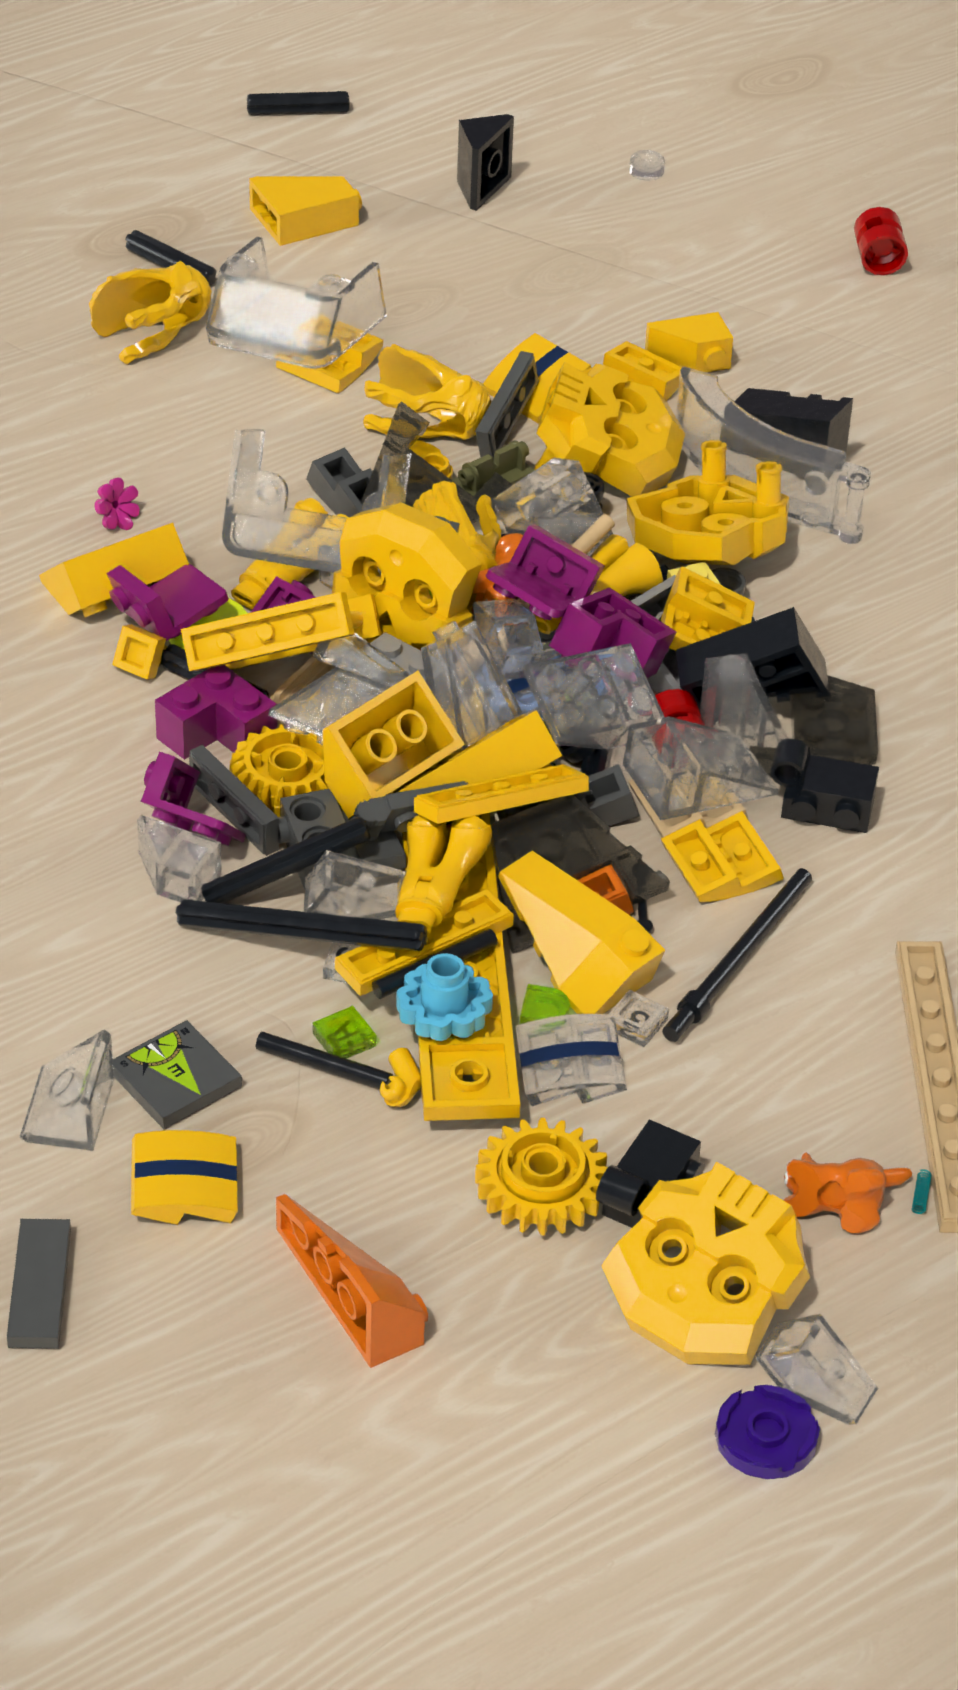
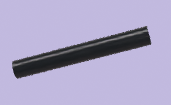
M491 929L482 931L372 982L373 992L377 998L382 999L403 987L405 974L415 970L422 964H427L431 957L437 954L448 953L456 955L464 961L496 946L498 943L497 937Z
M263 1031L260 1032L256 1041V1049L377 1089H380L382 1081L388 1085L391 1082L389 1076H393L392 1073Z

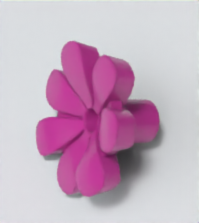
M117 477L111 479L109 484H104L98 488L97 493L101 499L96 500L94 507L97 514L104 515L102 525L105 528L113 530L118 526L123 530H130L133 527L130 517H137L140 511L137 504L131 503L138 496V490L134 485L124 488L123 479Z

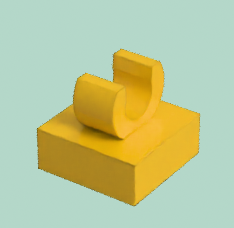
M132 624L123 625L112 665L147 680L156 678L163 650L167 648L165 645L166 638Z

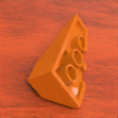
M283 1194L276 1197L277 1231L369 1367L372 1368L423 1346L425 1322L428 1321V1312L422 1298L416 1293L412 1295L400 1277L289 1196Z

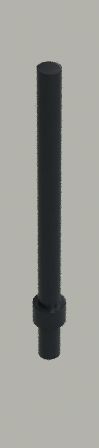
M803 868L798 869L696 990L687 992L677 1005V1013L662 1030L666 1039L676 1042L692 1023H698L710 1009V1001L812 881V875L809 871Z

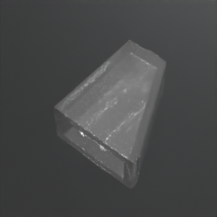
M452 621L432 632L435 640L421 648L425 681L465 744L453 753L466 749L523 713L476 621L458 627L456 621Z
M748 654L705 659L700 714L712 742L709 755L714 763L775 755L778 743L788 739V736Z

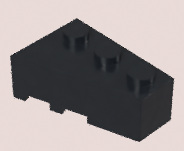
M748 388L724 411L721 441L763 460L777 462V464L780 463L782 468L823 484L846 459L853 398L842 397L839 401L822 399V395L810 394L805 398L791 396L790 392Z
M794 607L676 649L680 688L688 691L694 697L700 712L750 706V700L768 697H776L777 703L791 701L790 695L816 691L817 698L831 696L825 658Z

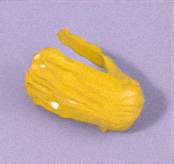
M182 261L167 268H134L133 270L107 277V281L99 285L96 291H94L89 302L92 319L91 326L98 335L108 337L122 329H136L140 326L150 327L158 322H163L164 330L139 341L135 345L128 346L120 352L119 359L123 363L129 364L134 359L148 356L151 352L164 349L182 327L200 320L210 306L212 290L209 282L201 272L190 265H185Z
M396 344L383 348L378 356L381 379L379 383L370 380L365 381L364 390L366 397L378 400L387 407L405 409L414 413H428L441 422L432 426H422L394 418H382L377 415L368 414L363 419L364 427L367 430L374 429L380 433L396 435L403 439L418 437L428 439L447 436L467 440L476 436L475 431L492 402L490 394L483 383L478 380L476 381L469 375H461L430 355H424L415 350H408Z
M440 481L432 485V489L422 493L420 498L415 500L413 508L432 516H440L449 521L460 523L458 534L482 563L480 571L497 566L495 561L496 545L501 538V529L491 507V497L486 494L482 495L476 505L483 535L475 531L464 506L459 500L454 482ZM472 592L468 604H474L476 593Z

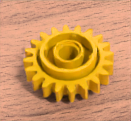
M544 1117L539 1119L537 1128H531L525 1119L520 1120L519 1132H515L505 1125L502 1127L501 1139L489 1136L487 1139V1149H480L478 1152V1164L475 1168L478 1199L487 1200L486 1211L489 1214L502 1210L501 1224L503 1225L512 1222L514 1219H519V1231L522 1233L532 1223L537 1225L540 1235L546 1234L549 1224H554L561 1234L566 1233L567 1220H571L577 1226L582 1227L584 1226L585 1213L592 1216L598 1215L599 1202L596 1200V1192L599 1182L608 1168L607 1153L597 1152L598 1140L595 1138L583 1142V1128L581 1127L573 1130L571 1133H566V1123L563 1120L559 1121L554 1129L548 1128V1123Z

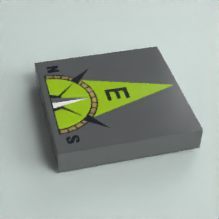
M188 1020L109 1061V1071L112 1076L163 1129L242 1087V1075Z

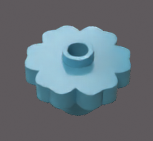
M448 953L437 954L431 957L427 964H422L415 970L406 973L404 976V986L399 988L396 993V1007L399 1012L400 1021L404 1024L415 1025V1032L418 1036L430 1037L437 1041H444L451 1034L460 1038L471 1036L474 1031L484 1028L485 1015L492 1011L493 993L490 990L489 981L483 977H474V970L471 966L464 965L459 957Z

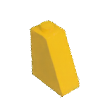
M255 176L249 178L250 210L280 246L359 225V210L362 209V199L359 191L354 189L343 176Z

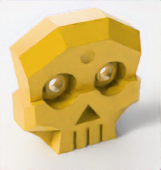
M564 362L549 387L536 434L545 443L546 449L540 460L536 463L534 470H536V475L539 478L549 482L557 479L562 466L577 473L590 472L629 496H637L666 486L678 466L685 432L668 402L654 387L627 381L628 374L596 363L592 368L579 370Z
M720 440L703 442L701 444V476L690 475L668 483L667 488L626 498L627 522L634 542L684 564L706 562L707 565H736L746 557L756 559L775 550L785 543L788 523L789 496L781 493L782 465L771 461L758 463L755 466L757 472L756 484L736 475H726L727 444L725 442L722 443Z
M402 502L362 511L346 518L339 542L341 569L334 572L332 594L346 592L347 599L373 594L381 634L386 632L440 661L451 653L462 649L476 633V624L467 606L482 563L451 524ZM378 637L350 643L349 648L359 652Z
M718 1162L715 1163L711 1171L693 1178L673 1181L659 1180L638 1207L642 1219L616 1243L601 1265L629 1328L686 1364L750 1365L776 1309L788 1310L810 1279L803 1254L801 1225L792 1205L773 1194L770 1195L765 1189L758 1185H753L751 1181L741 1175H736L734 1171ZM722 1225L731 1231L721 1235ZM671 1247L682 1249L681 1253L674 1258L665 1256L666 1251ZM733 1284L744 1286L742 1292L737 1295L727 1293L728 1288Z

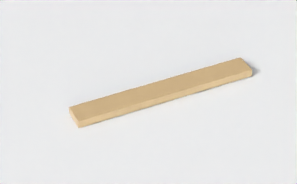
M897 941L895 955L929 1169L932 1174L931 1182L939 1232L958 1233V1031L942 941Z

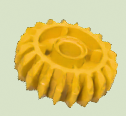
M280 723L277 729L272 730L263 726L260 734L248 733L246 741L238 742L237 749L232 753V759L230 760V772L277 817H280V798L329 789L324 778L323 734L318 735L315 726L307 730L301 729L298 723L293 728H285Z

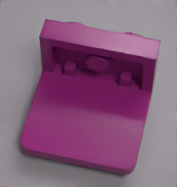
M531 524L524 533L511 561L489 568L486 578L494 582L493 588L500 594L513 599L519 597L530 604L529 610L543 619L551 620L552 617H563L569 603L591 594L605 565L538 525Z
M190 564L180 567L151 587L147 586L121 565L106 573L113 587L109 594L116 607L136 621L140 627L166 638V641L182 634L181 629L187 628L201 618L213 614L229 599L224 588Z
M159 751L156 761H152L144 776L146 788L140 801L154 809L151 816L164 821L169 826L189 832L193 825L192 831L225 846L230 845L231 839L243 843L246 837L245 833L223 821L187 809L200 771L175 756Z

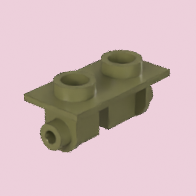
M514 440L496 450L494 460L491 455L487 454L477 460L463 464L462 469L458 471V477L450 480V482H454L457 490L476 503L482 495L491 496L535 475L536 470L525 463L526 456L529 455L527 444L523 441L518 442Z

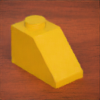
M719 312L647 323L645 350L681 366L693 374L731 368L733 336Z

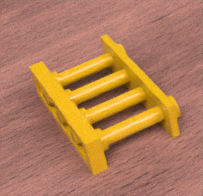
M346 592L329 594L181 629L189 671H199L221 665L235 670L382 635L374 595L369 594L347 599Z

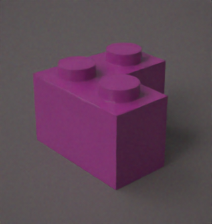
M609 587L569 603L549 646L559 652L561 658L572 666L583 669L604 660L615 668L616 673L620 677L637 683L657 674L677 632Z
M221 665L208 668L155 699L156 738L184 760L189 757L190 750L200 745L207 747L215 741H219L234 753L238 742L247 740L248 733L260 734L263 726L271 730L277 729V703L227 666Z

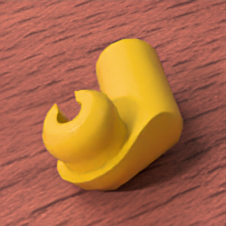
M398 1048L392 1051L388 1057L395 1076H389L391 1082L388 1085L384 1081L380 1085V1095L384 1098L385 1103L392 1107H402L409 1104L421 1088L420 1072L409 1049Z

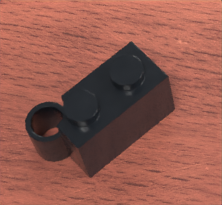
M788 738L778 743L770 772L772 779L777 784L786 787L781 818L867 833L875 799L879 767L810 755L809 747L797 739Z
M649 1119L618 1165H610L599 1182L596 1200L603 1204L602 1215L633 1228L642 1219L638 1207L659 1180L689 1179L703 1173L704 1164L699 1162L701 1141Z

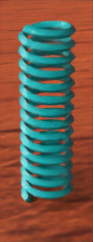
M926 1169L920 1170L926 1172H919L917 1174L911 1208L916 1214L924 1213L927 1207L932 1174Z

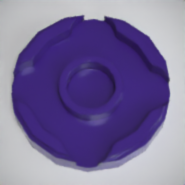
M772 1385L754 1386V1391L742 1393V1390L731 1394L723 1403L716 1422L715 1437L720 1453L731 1466L746 1475L768 1480L786 1478L803 1470L815 1456L820 1428L818 1420H815V1417L811 1414V1407L804 1398L786 1388Z

